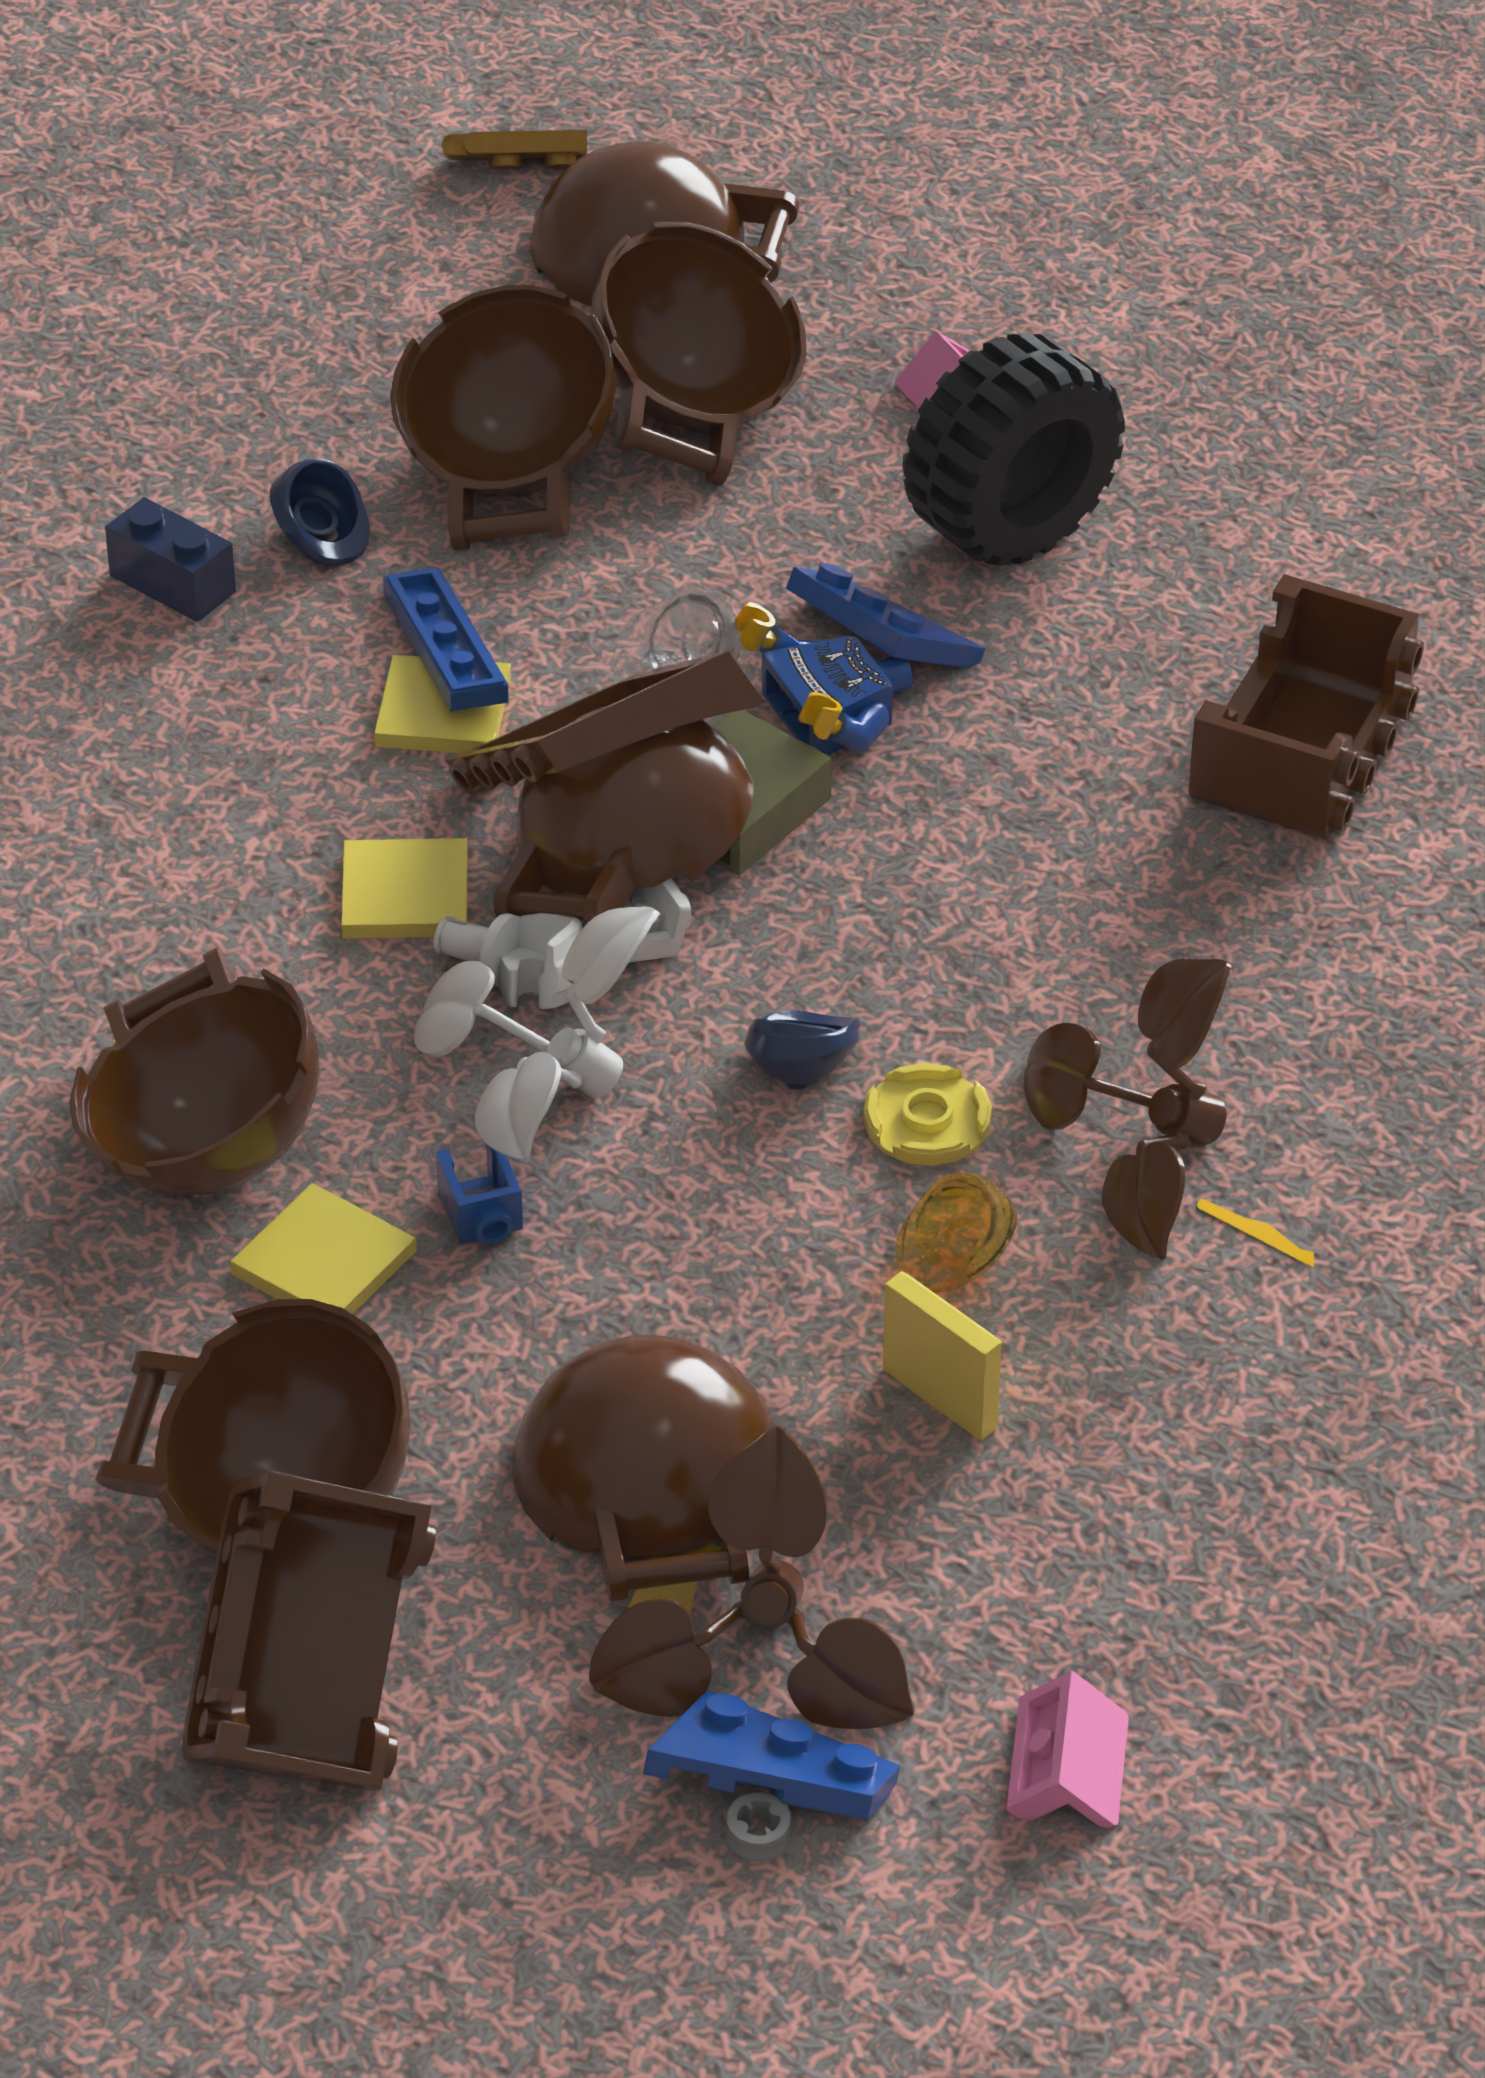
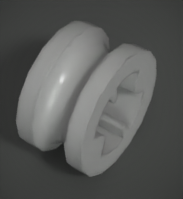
M767 1792L748 1793L733 1801L727 1810L726 1840L730 1849L738 1856L750 1861H766L776 1858L784 1852L790 1843L791 1813L787 1804L781 1803L775 1795ZM753 1818L769 1820V1828H764V1835L748 1833V1825H753Z

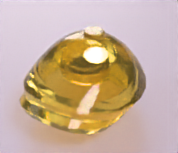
M956 1172L942 1177L921 1196L898 1233L895 1254L900 1272L907 1273L937 1294L953 1291L969 1284L990 1268L1008 1248L1017 1224V1213L1010 1197L991 1179L978 1173ZM941 1253L949 1263L945 1262L942 1259Z

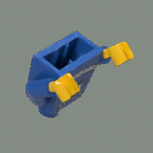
M755 603L745 604L733 622V626L736 631L741 632L740 642L748 651L759 649L762 653V694L793 736L803 743L817 748L826 755H830L844 747L856 752L867 751L887 726L892 724L893 694L909 689L913 685V675L906 659L889 657L875 662L858 638L849 635L822 641L797 640L779 628L773 627L775 619L765 608Z

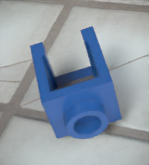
M487 1144L488 1176L460 1183L454 1172V1161L449 1149L436 1152L438 1194L460 1244L477 1240L483 1244H496L505 1240L512 1232L523 1229L522 1190L508 1157L496 1152Z

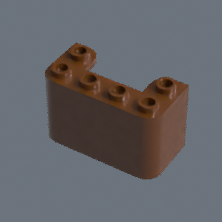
M1283 574L1273 590L1272 601L1278 602L1276 625L1271 627L1264 625L1260 631L1258 656L1227 706L1205 700L1194 718L1189 795L1191 798L1328 840L1334 829L1342 832L1346 830L1354 810L1355 793L1366 794L1376 771L1377 755L1389 756L1397 736L1398 719L1408 721L1414 712L1418 700L1419 687L1411 683L1412 676L1416 673L1422 659L1424 641L1417 639L1418 613Z

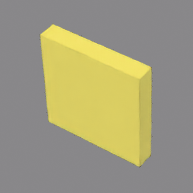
M393 655L374 732L375 747L464 753L499 736L505 703L451 712L419 656ZM495 662L507 681L509 688L511 663Z
M467 838L344 840L342 939L434 937L440 920L442 918L446 919V916H452L457 920L467 922Z
M311 1183L230 1261L231 1275L276 1299H313L342 1307L353 1314L417 1251L416 1237Z
M901 1271L885 1283L883 1370L982 1441L994 1432L998 1425L1002 1342L910 1275Z

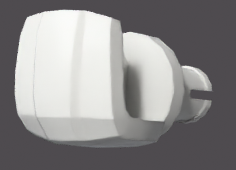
M505 913L499 915L489 928L457 920L452 916H446V919L442 918L436 928L433 943L436 954L440 956H450L466 961H479L489 967L495 975L493 987L501 989L508 1006L516 1007L519 996L523 993L533 992L539 995L540 1009H551L569 1002L566 993L572 983L563 977L562 967L570 946L583 927L581 921L576 917L550 913H538L521 917Z

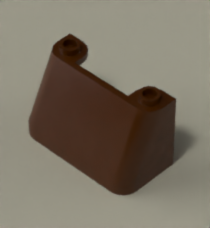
M270 1470L239 1479L235 1483L229 1495L223 1517L185 1720L182 1745L184 1759L213 1766L365 1790L381 1789L383 1778L388 1779L393 1772L398 1752L396 1736L389 1735L387 1721L378 1718L402 1579L411 1577L418 1566H427L431 1559L436 1538L435 1527L429 1524L432 1505Z

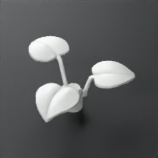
M627 907L608 910L594 917L582 928L565 957L562 975L567 981L572 983L566 993V997L584 1029L573 1030L572 1028H564L556 1033L550 1042L493 1008L482 1004L494 985L495 975L489 967L479 961H465L450 968L441 976L430 991L423 1008V1013L419 1017L414 1030V1043L417 1049L425 1055L441 1057L457 1048L471 1031L476 1015L488 1019L543 1051L521 1058L516 1069H506L497 1074L487 1086L478 1103L475 1113L476 1130L483 1141L496 1152L520 1162L528 1163L530 1161L535 1134L552 1103L560 1080L566 1082L574 1089H579L593 1099L606 1095L618 1082L623 1070V1060L618 1054L601 1043L606 1035V1031L594 1022L584 1003L592 1004L600 999L620 977L649 929L660 915L654 908Z

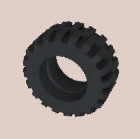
M1018 333L1008 334L1007 338L998 337L984 342L982 350L979 352L969 351L958 360L960 365L953 372L946 371L935 383L939 386L930 399L925 397L918 409L920 418L916 426L910 427L906 439L909 452L903 454L902 469L906 477L903 481L908 501L912 503L914 512L970 557L990 565H1009L1010 561L1015 564L1032 560L1034 553L1041 551L1045 554L1057 547L1056 541L1062 536L1069 537L1080 527L1078 522L1087 512L1091 514L1099 504L1098 496L1104 486L1109 487L1115 475L1113 469L1116 459H1121L1124 446L1120 434L1125 432V419L1121 401L1116 389L1110 385L1109 380L1050 337L1042 334Z

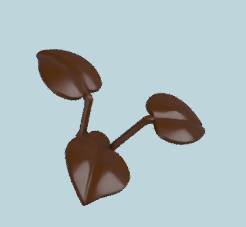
M1176 959L1165 963L1153 973L1142 993L1138 1009V1027L1145 1037L1152 1040L1148 1045L1147 1055L1178 1084H1171L1160 1088L1151 1096L1091 1077L1100 1058V1043L1094 1033L1088 1028L1075 1023H1060L1046 1029L1037 1037L1027 1059L1029 1067L1024 1075L1025 1096L1032 1114L1042 1127L1060 1130L1073 1124L1085 1107L1087 1089L1148 1107L1151 1122L1155 1124L1159 1132L1165 1135L1140 1140L1136 1147V1155H1122L1113 1161L1104 1181L1102 1205L1109 1221L1125 1240L1145 1254L1159 1259H1166L1168 1238L1178 1215L1185 1187L1183 1159L1172 1146L1185 1149L1189 1141L1202 1145L1211 1144L1221 1135L1226 1123L1227 1112L1223 1100L1217 1095L1205 1092V1084L1193 1081L1180 1069L1200 1049L1221 1001L1232 966L1230 962L1221 959Z
M780 1425L770 1427L756 1441L730 1459L716 1475L708 1496L710 1520L718 1535L727 1544L738 1550L749 1551L760 1548L759 1560L761 1564L754 1569L741 1593V1601L734 1603L732 1608L704 1630L695 1634L691 1616L683 1604L675 1600L660 1598L635 1604L619 1615L600 1638L594 1650L589 1670V1681L594 1690L626 1708L656 1716L673 1717L681 1715L705 1694L712 1679L711 1661L700 1646L713 1640L738 1619L747 1616L754 1624L765 1628L778 1627L786 1622L791 1626L798 1648L807 1657L799 1661L791 1670L787 1679V1689L796 1708L811 1723L841 1729H869L904 1721L909 1716L914 1715L915 1712L904 1658L900 1648L885 1629L863 1618H842L827 1624L820 1632L816 1644L811 1642L804 1625L805 1615L797 1609L804 1592L803 1579L793 1565L782 1561L778 1556H773V1551L787 1557H801L811 1552L821 1539L826 1527L827 1502L820 1478L807 1453Z

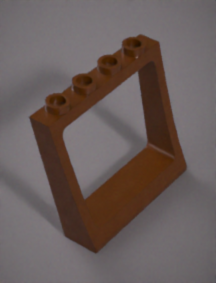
M725 651L638 672L448 759L446 762L449 765V771L455 782L462 790L472 795L481 787L492 791L501 783H506L513 787L522 779L535 782L543 775L560 772L678 726L716 715L754 708L764 701L730 652ZM605 707V708H603V709H601V710H598V711H596V712H594V713H592V714H590V715H588V716H586V717H584V718H581V719H579V720L573 722L574 720H576L577 718H579L580 716H582V715H584V714H587V713H589V712H591V711H594V710H596V709Z

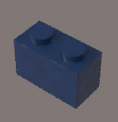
M143 497L105 526L110 576L184 616L198 622L236 593L232 542L146 497Z

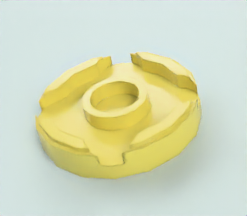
M919 1063L898 1067L887 1073L885 1081L879 1084L876 1089L874 1083L866 1093L863 1123L869 1139L886 1155L909 1164L935 1166L956 1162L977 1151L989 1135L992 1105L985 1088L976 1080L973 1085L963 1079L962 1071L948 1065Z

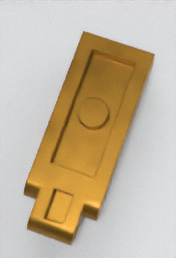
M587 130L470 132L468 134H448L443 138L441 146L443 155L449 160H491V169L523 168V159H544L545 168H569L577 161V158L587 154Z

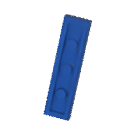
M436 567L384 576V596L449 710L453 712L508 703L507 681L440 568Z

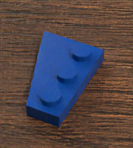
M824 563L820 564L818 570L793 567L786 589L891 657L963 668H971L982 660L985 647L889 600L886 595L876 590L852 582L853 575L842 568Z
M707 1690L647 1750L643 1775L668 1779L671 1768L709 1775L707 1788L734 1793L736 1784H754L774 1788L775 1796L781 1803L868 1820L889 1797L897 1783L901 1765L878 1757L874 1751L865 1746L845 1744L816 1733L801 1721L780 1719L752 1708L744 1700L734 1695L716 1694Z

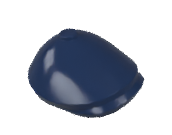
M306 459L295 463L274 480L270 488V503L273 514L284 534L302 554L312 561L323 565H344L362 556L369 543L370 527L361 493L350 475L341 466L325 459ZM336 529L338 532L337 538L331 542H326Z
M781 1010L761 1019H754L746 1034L744 1045L752 1059L765 1073L785 1083L790 1089H804L807 1087V1084L821 1080L843 1062L860 1040L858 1029L862 1024L858 1017H837L800 1010Z

